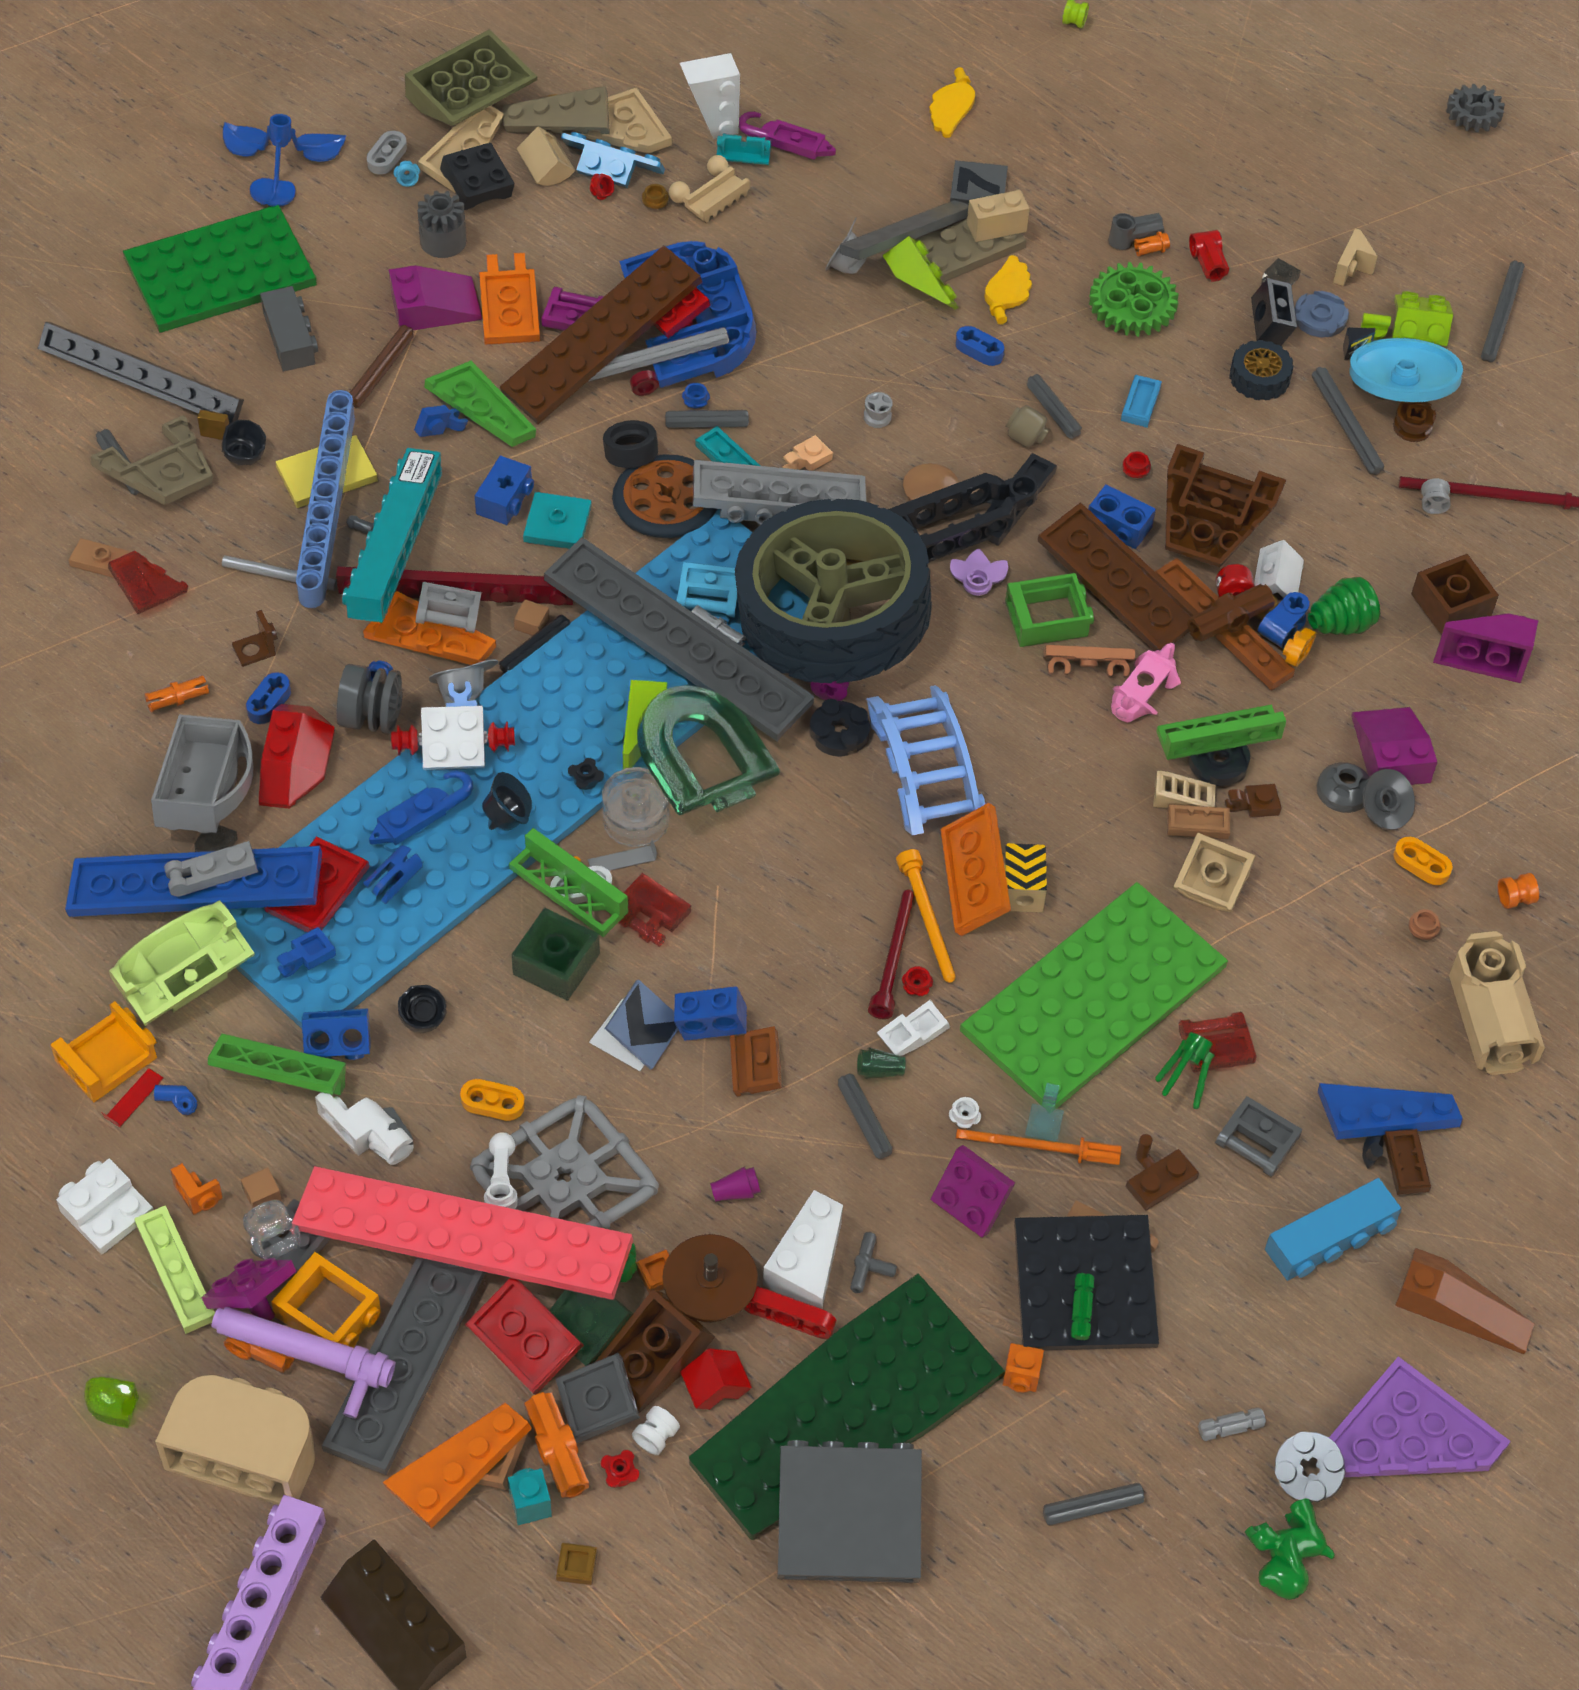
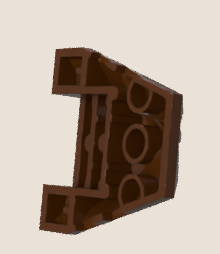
M1177 444L1167 469L1165 550L1220 568L1277 506L1286 484V479L1259 471L1255 481H1251L1203 465L1204 452Z

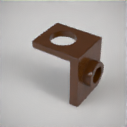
M262 610L256 611L259 633L232 642V647L242 667L276 655L274 640L278 639L273 623L267 622ZM249 644L257 645L260 648L259 652L252 656L245 655L242 650Z

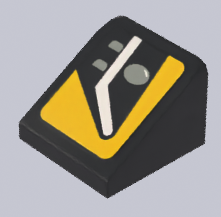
M1347 328L1343 343L1344 360L1350 359L1354 351L1362 345L1373 342L1375 328Z

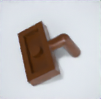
M1148 1134L1140 1136L1136 1151V1159L1145 1170L1127 1180L1126 1188L1145 1211L1195 1181L1199 1174L1180 1149L1175 1150L1156 1162L1149 1154L1153 1139Z

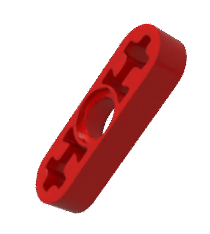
M757 1286L750 1303L744 1308L750 1314L821 1339L830 1338L837 1322L836 1318L826 1310Z

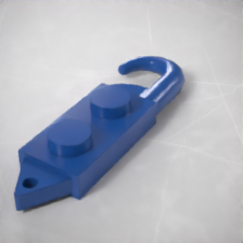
M458 770L445 773L443 775L444 779H460L463 782L462 788L450 795L439 788H425L377 818V825L369 838V843L372 845L393 842L394 845H397L446 815V811L463 802L471 795L473 790L471 777L465 772Z

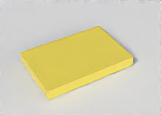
M356 435L352 436L343 493L378 481L377 474ZM318 448L275 461L276 468L296 508L309 504Z

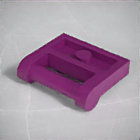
M554 286L541 318L542 326L565 331L604 296L599 295L596 298L563 291V288Z

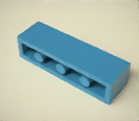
M1377 1178L1271 1233L1265 1251L1287 1281L1296 1276L1302 1278L1310 1274L1318 1264L1324 1261L1331 1263L1337 1260L1343 1254V1251L1351 1247L1358 1249L1370 1240V1237L1380 1232L1381 1235H1384L1397 1226V1219L1402 1208L1380 1178Z

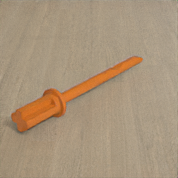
M957 1129L956 1138L1076 1154L1079 1155L1078 1163H1082V1160L1114 1165L1120 1164L1122 1146L1084 1141V1137H1081L1080 1145L963 1129Z

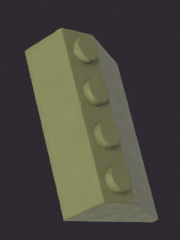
M489 29L406 73L405 97L421 113L454 126L537 81V76Z

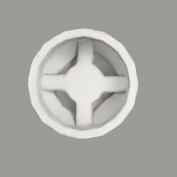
M653 1406L646 1414L647 1420L645 1423L639 1424L632 1432V1437L644 1450L653 1455H659L666 1447L665 1441L667 1438L673 1437L679 1430L680 1425L668 1411L659 1406Z

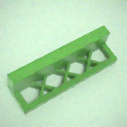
M1271 704L1159 725L1156 732L1166 759L1170 760L1281 739L1286 725V718L1283 711L1275 713Z
M532 828L525 835L526 848L509 863L510 870L602 937L628 914V896L536 829ZM531 856L541 863V869L527 870L521 865ZM559 876L564 880V886L550 887L545 883V877ZM582 893L587 897L588 903L573 904L569 901L568 894ZM606 910L612 916L602 925L592 917V911Z
M227 1034L220 1035L208 1056V1065L331 1095H341L345 1088V1062Z

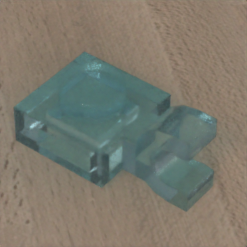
M1047 1083L1042 1105L1032 1103L1025 1132L1026 1136L1057 1142L1064 1110L1055 1109L1059 1085Z

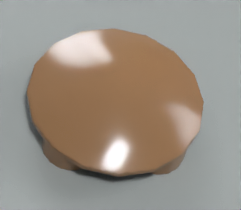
M928 463L918 465L909 470L904 477L903 489L905 495L911 501L959 483V481L950 469L942 465Z

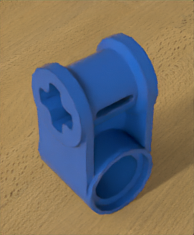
M1300 592L1287 594L1263 618L1259 625L1258 633L1284 648L1289 638L1293 639L1297 630L1299 631L1306 624L1305 613L1308 611L1310 604L1308 597Z

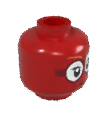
M1242 564L1225 566L1217 573L1215 580L1219 598L1227 593H1232L1236 596L1255 587L1252 572Z

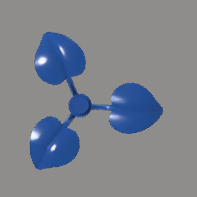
M275 114L270 117V126H267V133L257 128L236 126L227 122L223 126L224 144L235 155L253 156L258 150H265L269 139L276 146L274 180L261 178L255 180L250 186V195L255 201L273 207L289 204L294 199L296 193L292 182L279 181L281 147L287 146L292 139L296 150L303 151L305 158L312 161L325 162L334 159L339 154L346 140V135L304 134L297 138L295 129H291V118L285 114Z

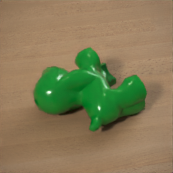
M1307 1498L1291 1504V1513L1284 1516L1287 1524L1292 1528L1273 1531L1265 1522L1258 1526H1250L1245 1530L1247 1538L1256 1549L1260 1551L1269 1550L1272 1557L1259 1571V1584L1285 1600L1298 1598L1308 1588V1572L1302 1559L1319 1555L1333 1559L1335 1556L1334 1551L1326 1543L1323 1531L1317 1525L1313 1505Z

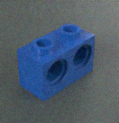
M1105 484L1088 508L1120 540L1134 549L1139 546L1153 527L1156 511L1155 508Z
M737 986L675 994L674 1022L684 1041L745 1034L747 1029V1005Z
M368 1008L303 1012L302 1034L304 1053L332 1059V1056L345 1055V1059L349 1060L361 1059L364 1057V1054H370L371 1039ZM349 1029H356L361 1033L362 1037L358 1041H349L344 1033ZM316 1031H323L329 1036V1040L325 1043H317L311 1035Z

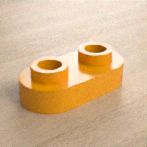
M1306 627L1302 631L1297 630L1293 639L1289 638L1282 654L1286 656L1285 662L1297 667L1310 652L1317 632Z
M1403 837L1395 846L1394 859L1404 869L1432 885H1442L1449 880L1453 866L1450 859L1415 837Z
M472 1079L467 1081L460 1091L461 1104L470 1113L512 1121L519 1118L525 1109L523 1093L513 1086L482 1079ZM475 1097L482 1098L479 1102L472 1101ZM507 1104H511L514 1106L510 1109L504 1108V1106Z

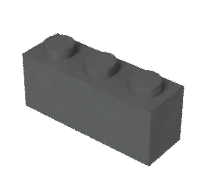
M293 286L260 293L263 314L282 371L315 365L314 353L318 352V345L315 336L309 335L312 330L308 316L302 315L305 312L302 297H296Z

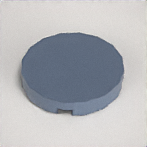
M1314 291V294L1307 296L1308 293H1306L1296 301V323L1305 333L1321 338L1332 337L1341 333L1346 327L1349 311L1344 306L1345 302L1340 297L1325 291Z

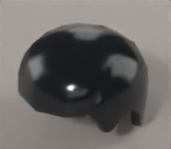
M236 420L225 428L221 444L222 452L230 462L237 465H252L260 460L264 453L266 434L260 425L250 420Z
M430 985L411 986L398 1000V1017L405 1027L414 1032L426 1033L436 1029L443 1022L447 1014L445 998L438 989Z

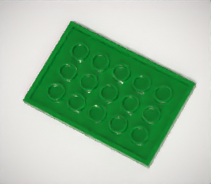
M279 205L123 250L124 259L159 333L260 303V293L290 286H293L296 292L317 285L316 276Z

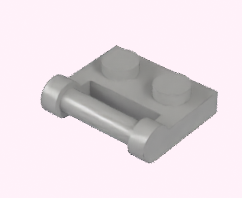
M423 582L415 623L424 624L426 621L466 629L465 632L474 633L481 592Z

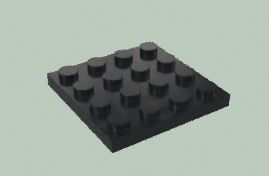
M1148 1215L1015 1218L1014 1230L1021 1336L1024 1347L1042 1350L1158 1347L1159 1337ZM1078 1273L1094 1276V1288L1091 1291L1093 1293L1092 1316L1090 1322H1088L1091 1324V1330L1088 1340H1077L1071 1336L1072 1324L1075 1322L1072 1320L1074 1294L1077 1291L1074 1289L1075 1278Z

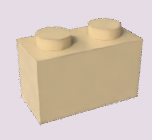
M1021 190L969 200L967 225L975 242L1027 232L1029 206Z

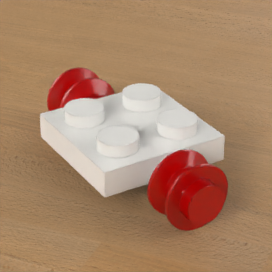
M483 706L421 708L422 733H419V737L418 730L413 725L410 726L408 731H402L399 725H397V731H391L392 750H398V756L401 755L403 749H409L411 754L414 755L418 750V743L422 746L423 770L485 768L484 744L487 743V740L493 752H496L498 746H504L507 752H509V746H515L514 727H508V721H506L504 728H497L496 724L492 722L488 728V734L487 731H484Z

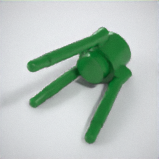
M1192 1032L1189 1033L1186 1040H1182L1176 1052L1155 1077V1080L1160 1082L1179 1058H1182L1162 1091L1163 1096L1168 1095L1188 1062L1198 1066L1200 1061H1202L1193 1102V1108H1199L1209 1065L1214 1057V1054L1209 1052L1213 1045L1209 1040Z

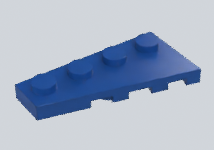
M1319 1083L1318 1094L1336 1140L1384 1135L1386 1131L1412 1129L1426 1131L1460 1127L1463 1118L1453 1094Z

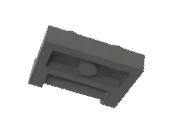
M1246 1096L1218 1135L1215 1144L1222 1148L1227 1146L1263 1168V1173L1273 1177L1284 1158L1301 1136L1303 1129ZM1237 1130L1274 1152V1154L1270 1158L1233 1136V1134Z

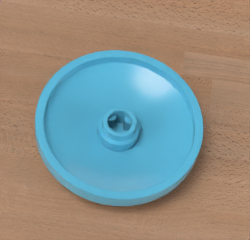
M1387 338L1364 344L1356 349L1351 356L1349 373L1356 385L1375 396L1401 402H1427L1444 398L1459 388L1462 380L1463 365L1455 354L1437 344L1410 338Z

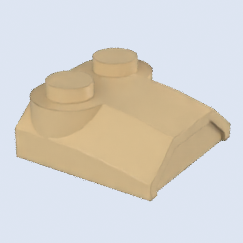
M1197 833L1173 889L1185 897L1213 909L1231 912L1245 881L1250 875L1255 855Z

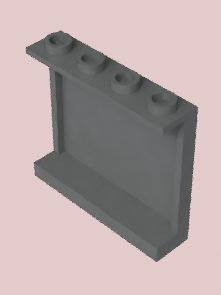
M802 1440L788 1441L787 1446L780 1447L777 1579L919 1583L921 1579L922 1449H914V1445L910 1443L893 1444V1449L879 1448V1444L874 1442L858 1443V1448L844 1447V1443L838 1441L823 1442L822 1447L808 1446L809 1442Z

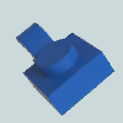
M446 405L422 408L414 431L419 437L443 434L446 427L455 431H463L468 420L467 418L458 419L460 411L455 408L449 410Z
M317 927L291 941L292 950L277 957V961L280 963L278 970L284 978L293 975L302 964L310 970L336 956V949L322 930Z

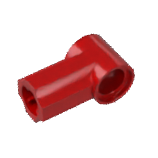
M1219 230L1191 233L1189 236V248L1192 257H1198L1206 278H1209L1211 282L1220 281L1224 276L1228 275L1229 267L1222 252V237Z

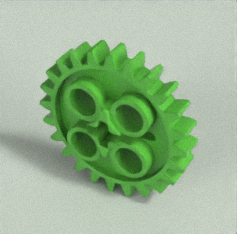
M1128 262L1127 268L1118 263L1117 270L1109 266L1107 267V273L1099 272V279L1094 278L1093 286L1090 289L1089 305L1092 306V313L1098 314L1097 321L1105 320L1106 328L1114 325V332L1116 333L1120 329H1125V335L1128 336L1130 331H1134L1136 336H1139L1140 331L1144 330L1147 335H1150L1151 328L1159 332L1161 325L1168 326L1169 320L1174 319L1179 302V293L1175 292L1176 285L1170 284V277L1162 278L1163 271L1154 273L1153 266L1148 267L1146 270L1143 269L1142 263H1139L1137 268L1133 267L1131 262Z

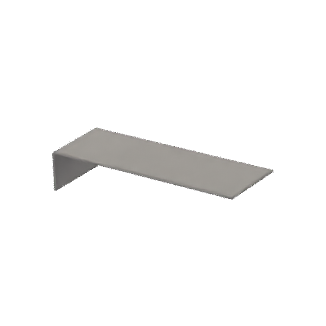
M652 838L651 845L591 858L588 859L590 867L602 866L611 871L655 861L657 851Z

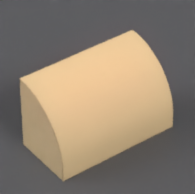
M539 126L517 147L526 166L539 185L550 186L558 184L575 172L574 167L556 137Z

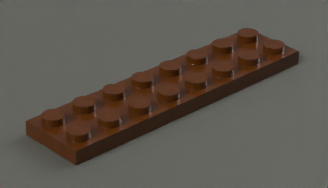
M663 245L500 386L501 392L533 421L539 424L702 283L701 276Z

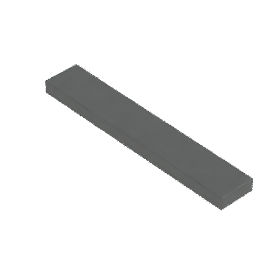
M956 200L841 243L840 253L857 260H862L896 246L908 236L915 239L967 219L969 204Z

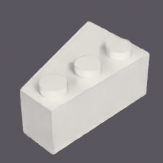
M732 54L681 62L680 65L713 139L723 136V133L727 135L739 134L740 73Z
M816 1190L812 1192L765 1264L763 1286L781 1295L823 1309L842 1222V1204Z

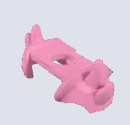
M1174 643L1166 644L1161 650L1154 652L1148 650L1138 656L1134 663L1135 670L1122 686H1114L1111 708L1112 713L1119 720L1128 723L1147 714L1157 715L1158 712L1147 703L1150 697L1167 676L1165 688L1172 689L1181 684L1176 670V662L1173 658ZM1142 673L1152 676L1154 683L1142 687L1138 685L1137 676Z

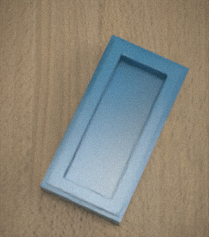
M1135 375L1121 415V421L1148 428L1162 381Z

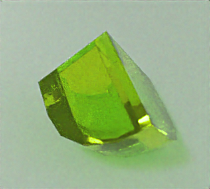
M96 1377L86 1382L84 1390L87 1409L97 1420L109 1425L129 1428L139 1399L134 1382Z

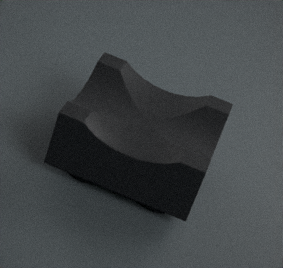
M491 142L443 156L440 170L453 186L456 195L459 196V202L464 203V210L471 209L488 200L506 199L512 196L515 183Z

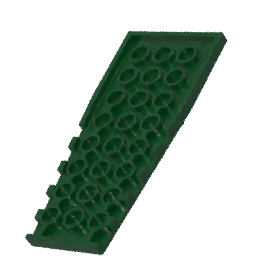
M918 1273L835 1332L689 1456V1465L749 1539L755 1540L760 1532L774 1524L775 1526L779 1525L780 1447L787 1446L788 1441L809 1442L808 1446L822 1447L823 1442L838 1441L843 1442L844 1447L858 1448V1443L874 1442L879 1444V1448L892 1449L895 1443L911 1444L1002 1379L1005 1370Z

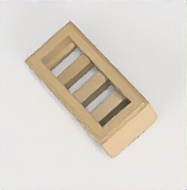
M1157 771L1154 782L1153 807L1168 808V804L1215 807L1216 785L1170 772ZM1177 790L1182 791V795L1177 794ZM1189 792H1194V798L1189 797ZM1201 793H1206V801L1200 800Z

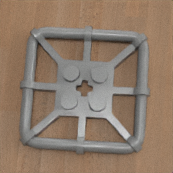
M578 1095L577 1098L565 1101L531 1123L526 1121L519 1125L520 1129L511 1134L515 1141V1147L527 1140L539 1155L524 1166L513 1164L508 1166V1177L523 1180L531 1190L518 1198L516 1210L525 1211L540 1201L550 1213V1217L561 1219L576 1208L581 1207L591 1219L586 1225L609 1229L611 1223L647 1202L653 1195L658 1193V1181H656L652 1171L629 1145L628 1137L624 1133H619L593 1102L587 1100V1096ZM574 1112L569 1138L549 1150L537 1136V1133ZM585 1113L609 1140L608 1144L590 1155L578 1142ZM489 1148L473 1158L470 1165L476 1180L485 1191L491 1185L490 1180L494 1173V1162H491L494 1160V1156ZM619 1153L641 1180L606 1176L598 1165ZM568 1173L571 1180L566 1182L563 1179L557 1181L560 1174ZM606 1190L633 1193V1195L604 1213L599 1211L591 1202V1199ZM498 1194V1195H495L494 1197H495V1198H503V1197H506V1195H505V1194Z

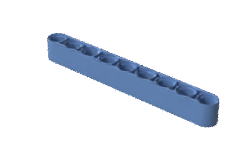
M336 390L330 393L327 398L300 552L296 584L299 602L307 608L320 606L326 596L355 421L352 395L344 390Z

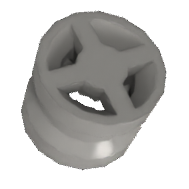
M874 392L866 397L864 421L866 424L874 428H882L890 423L893 401L889 395L882 392Z
M1439 478L1430 479L1423 483L1421 486L1423 510L1430 514L1446 512L1451 506L1449 483Z

